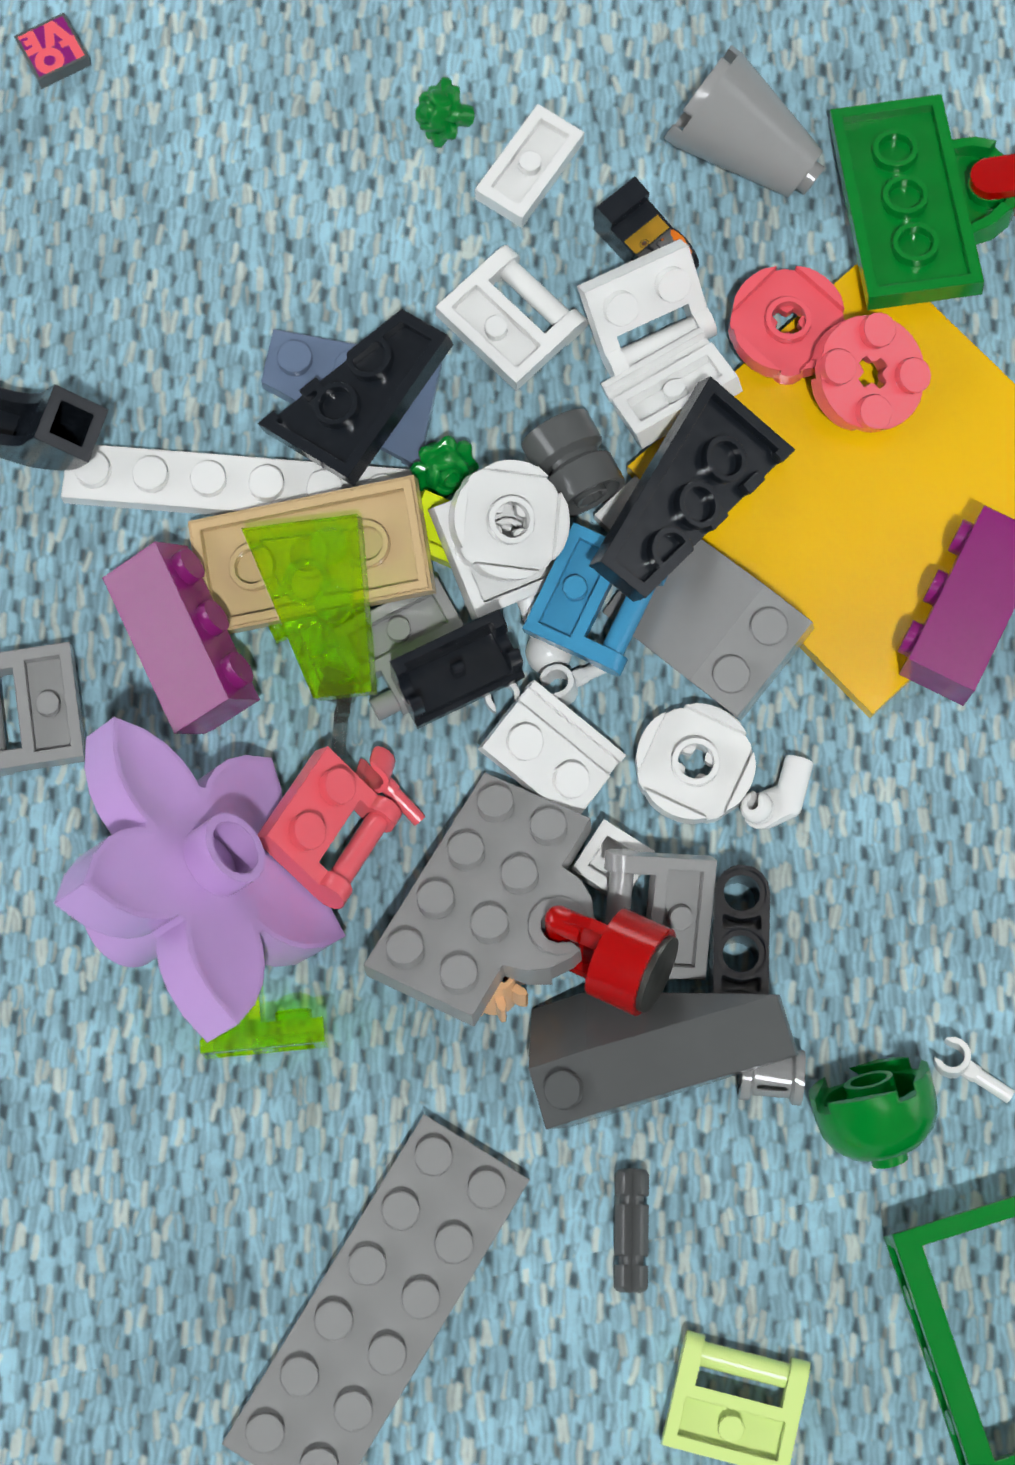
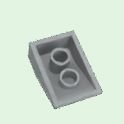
M701 539L694 546V551L668 575L664 586L656 587L633 637L741 721L814 630V625L810 619ZM619 590L602 613L614 621L626 595Z

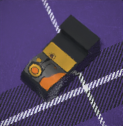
M633 177L596 207L594 230L625 263L681 239L689 245L695 268L699 267V260L692 245L678 230L668 223L648 200L650 193L636 177Z

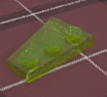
M358 514L241 528L312 697L318 701L377 695L363 518Z

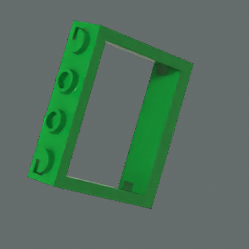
M1015 1196L884 1236L959 1465H1015V1451L993 1457L923 1245L1015 1217Z

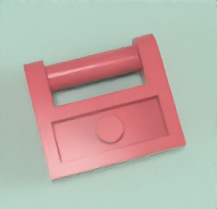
M329 746L314 751L257 835L263 848L317 900L330 908L341 909L352 894L353 889L350 884L383 833L391 832L401 818L402 812L392 800L376 794ZM354 810L363 821L332 869L328 871L319 861Z

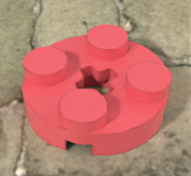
M777 266L756 272L740 287L734 298L728 335L738 356L747 366L765 377L773 378L779 384L790 385L795 384L801 378L810 377L815 374L817 359L812 361L815 347L830 328L845 321L843 315L844 304L836 287L817 271L801 266H796L795 270L782 269L776 271ZM779 313L784 317H788L795 313L800 318L796 326L799 331L793 334L780 332L776 329L777 321L773 316Z
M881 312L865 316H855L836 324L821 337L815 347L812 361L817 359L815 365L816 378L811 380L818 406L834 424L850 431L857 429L869 433L880 432L901 424L915 411L921 400L922 392L928 387L931 379L930 368L923 360L921 350L913 336L902 325L893 321L889 315ZM862 359L867 364L873 363L878 371L877 385L870 383L863 386L859 377L864 371L859 363Z

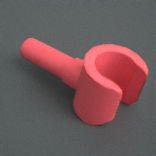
M374 747L369 759L370 765L361 758L356 774L376 794L382 792L385 797L396 803L401 812L416 826L425 818V815L391 777L395 767L394 755L384 747Z

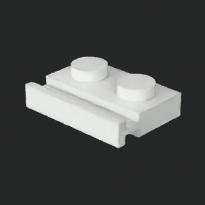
M701 327L635 363L618 376H613L601 383L607 399L613 404L617 414L642 449L668 434L698 382L711 376L733 396L743 392L737 374L715 345L708 341Z
M536 680L528 683L524 692L510 706L478 747L480 752L529 792L580 814L583 813L609 779L611 772L617 764L622 762L626 754Z

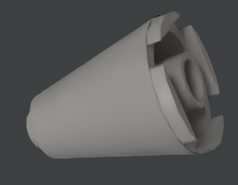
M732 45L684 108L683 114L671 126L664 137L676 148L786 197H789L795 189L805 195L825 168L817 161L823 150L745 55Z

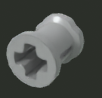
M797 1050L799 1056L739 1074L738 1099L749 1100L752 1095L789 1098L791 1105L801 1106L805 1086V1050Z

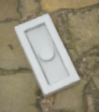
M537 104L475 188V199L522 228L583 145L585 132Z

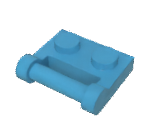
M573 523L565 547L556 558L522 629L524 633L585 660L600 670L615 676H621L628 661L624 657L625 651L655 589L646 598L635 602L627 596L625 597L603 645L588 639L587 637L612 587L610 582L589 566L606 536ZM668 576L658 586H664Z

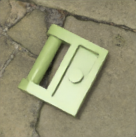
M686 1330L660 1444L736 1465H790L810 1374V1362L791 1357L788 1363L707 1342L705 1341V1334ZM699 1367L783 1388L780 1407L696 1386Z

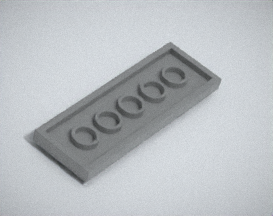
M424 1114L222 1445L253 1465H359L530 1180Z

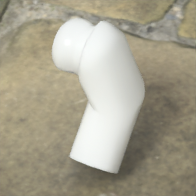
M786 755L778 784L759 793L751 791L741 801L740 811L748 825L756 829H771L797 817L803 807L814 763L803 757Z

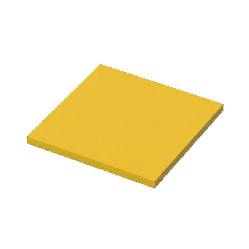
M857 263L833 284L842 297L844 319L848 320L855 316H865L881 312L889 315L893 321L902 325L913 336L921 350L923 360L928 364L931 372L930 384L922 392L917 408L909 418L893 428L872 433L857 429L850 431L834 424L818 406L811 380L816 378L815 374L810 377L801 378L795 384L784 385L774 381L773 378L757 373L745 363L742 364L735 373L739 378L743 392L734 397L790 444L795 451L782 463L772 468L764 476L765 480L750 495L744 496L727 513L729 516L715 530L708 532L702 540L755 577L813 622L814 630L800 648L871 718L911 681L899 675L907 656L897 651L912 621L915 620L924 624L932 605L923 602V598L938 569L949 574L957 558V555L947 550L962 520L965 519L974 523L984 505L1015 520V383L931 302L867 310ZM799 316L793 319L780 332L792 334L798 332L799 330L796 326L800 319ZM862 359L859 363L864 371L859 377L863 386L870 383L877 385L878 371L873 363L867 364ZM666 436L655 441L627 466V473L632 478L636 476L639 480L641 479Z

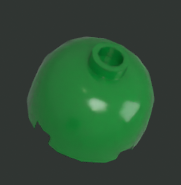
M909 1057L877 1059L857 1065L849 1069L858 1075L849 1079L844 1084L828 1088L826 1077H824L808 1090L814 1118L823 1139L834 1151L855 1161L871 1162L872 1167L876 1169L892 1168L906 1162L909 1158L907 1153L919 1147L934 1128L938 1112L936 1091L928 1062L921 1060L918 1069H912Z

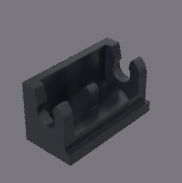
M499 609L389 661L391 678L417 729L525 677L522 671L523 660L518 648H513L507 635V623Z

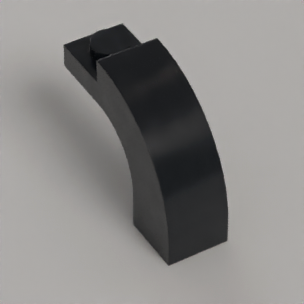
M56 384L41 393H22L0 387V458L28 467L62 471L80 468L89 463L109 409Z

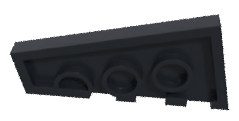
M711 376L698 382L589 566L633 602L646 598L694 551V546L708 532L715 530L729 516L727 513L744 496L750 495L765 480L764 476L777 464L787 459L795 449Z

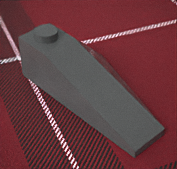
M583 992L532 1009L528 1069L546 1130L569 1128L799 1056L781 997L774 994L661 993L656 1003L648 1012L641 1013L639 1016H633Z

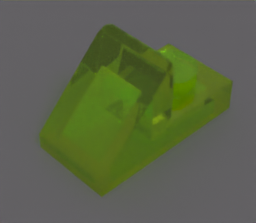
M262 985L255 1005L237 1026L208 1043L203 1038L199 1041L200 1054L206 1059L329 1048L327 1023L324 1017H312V1009L310 1008L280 1010L275 1012L276 1021L266 1022Z

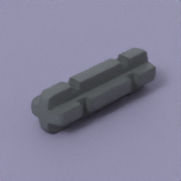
M622 1168L615 1174V1196H619V1204H615L614 1256H619V1265H614V1288L620 1293H642L648 1288V1266H644V1257L648 1256L649 1205H644V1196H649V1174L644 1169Z

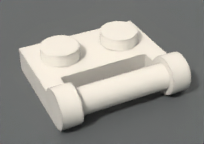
M681 239L577 286L601 360L610 377L618 376L628 370L630 366L698 327L702 328L707 339L717 335V327L711 312L707 308L689 245ZM683 306L687 318L625 347H620L617 336Z
M504 245L446 296L435 309L436 316L505 382L517 391L563 347L568 346L586 329L589 321L577 309H572L571 311L567 309L519 264L520 256L508 245ZM504 280L553 327L544 333L493 285Z

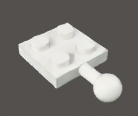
M452 500L429 509L428 512L471 619L480 618L498 609L517 603L525 623L555 560H552L541 572L518 581H497L484 577L472 567L464 565L455 554V545L449 531V510ZM505 505L503 513L495 516L496 525L502 527V534L507 537H511L513 530L522 529L523 518L514 516L513 506ZM530 636L526 645L525 654L527 662L533 670L540 674L545 668L553 664H562L567 667L572 658V654Z

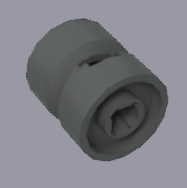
M582 408L572 409L546 420L534 428L521 443L522 450L529 463L540 466V469L549 476L548 480L554 485L557 492H562L568 504L570 518L608 501L625 485V478L611 453L605 450H598L602 443V436L588 411Z

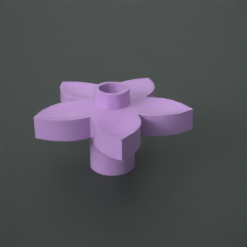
M113 717L86 737L84 769L89 794L99 817L112 835L76 859L63 876L54 904L85 926L94 945L111 961L125 967L135 968L144 966L158 958L159 970L167 991L183 1017L208 1043L237 1026L255 1005L263 985L265 965L273 967L296 965L345 937V934L332 909L317 900L263 848L257 835L282 799V789L272 758L243 755L227 759L196 781L184 761L165 742L144 728Z

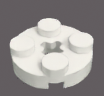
M519 460L497 461L467 476L455 492L449 510V531L455 545V554L459 561L466 566L472 567L480 575L497 581H518L541 572L552 560L558 557L568 539L570 514L568 504L562 492H557L554 485L547 479L549 476L542 469L531 463ZM505 505L513 506L514 516L523 518L522 529L513 530L511 537L503 535L502 527L496 525L495 516L503 513Z
M704 703L686 704L684 708H677L668 713L660 714L646 727L638 744L635 756L638 788L656 811L671 820L684 824L715 823L741 804L754 779L756 770L754 752L752 753V747L746 737L745 729L727 711ZM695 749L701 750L706 753L704 763L712 768L711 772L708 775L699 773L695 778L686 776L684 774L685 766L678 762V758L681 754L691 757Z

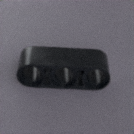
M732 866L725 870L715 883L709 939L708 993L769 994V884L763 873L752 866ZM735 883L747 886L754 894V907L744 911L732 908L724 898V888ZM731 943L744 944L753 954V968L744 972L731 969L723 959V948Z

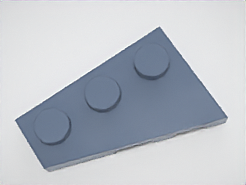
M273 329L261 379L262 388L292 404L302 396L299 392L301 388L315 377L319 381L324 379L347 360V352L357 344ZM442 362L380 449L401 460V463L408 467H411L417 461H421L418 457V452L426 443Z

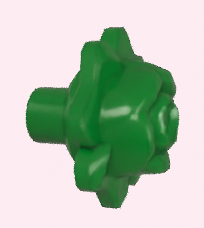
M442 77L436 86H429L427 91H424L419 96V105L415 109V119L419 123L420 129L425 131L427 139L432 140V144L436 148H442L447 140H454L457 136L458 127H470L475 117L472 105L461 104L459 86L452 85L449 77Z
M448 435L439 442H431L421 447L418 452V457L421 461L413 463L410 467V472L418 478L420 493L427 490L447 498L459 489L462 481L467 476L479 469V465L472 457V445L470 442L462 440L456 443L455 439Z

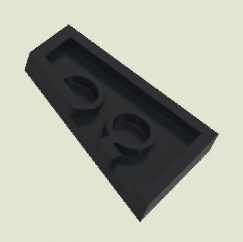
M401 309L347 352V360L321 381L315 377L299 390L302 394L300 398L278 415L275 411H272L257 424L266 434L352 486H355L448 354L453 343L444 332Z

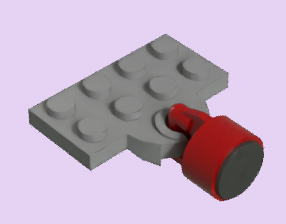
M484 773L364 963V968L368 977L473 1027L476 1025L504 976L527 985H553L552 979L567 971L586 979V994L633 1016H639L641 1013L648 1012L661 995L673 969L679 942L673 929L626 908L621 909L608 925L594 919L592 897L581 879L568 871L592 830L591 819L488 773Z

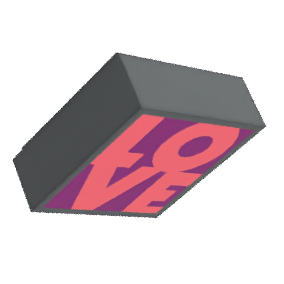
M64 12L14 36L17 46L41 89L91 66L89 57Z

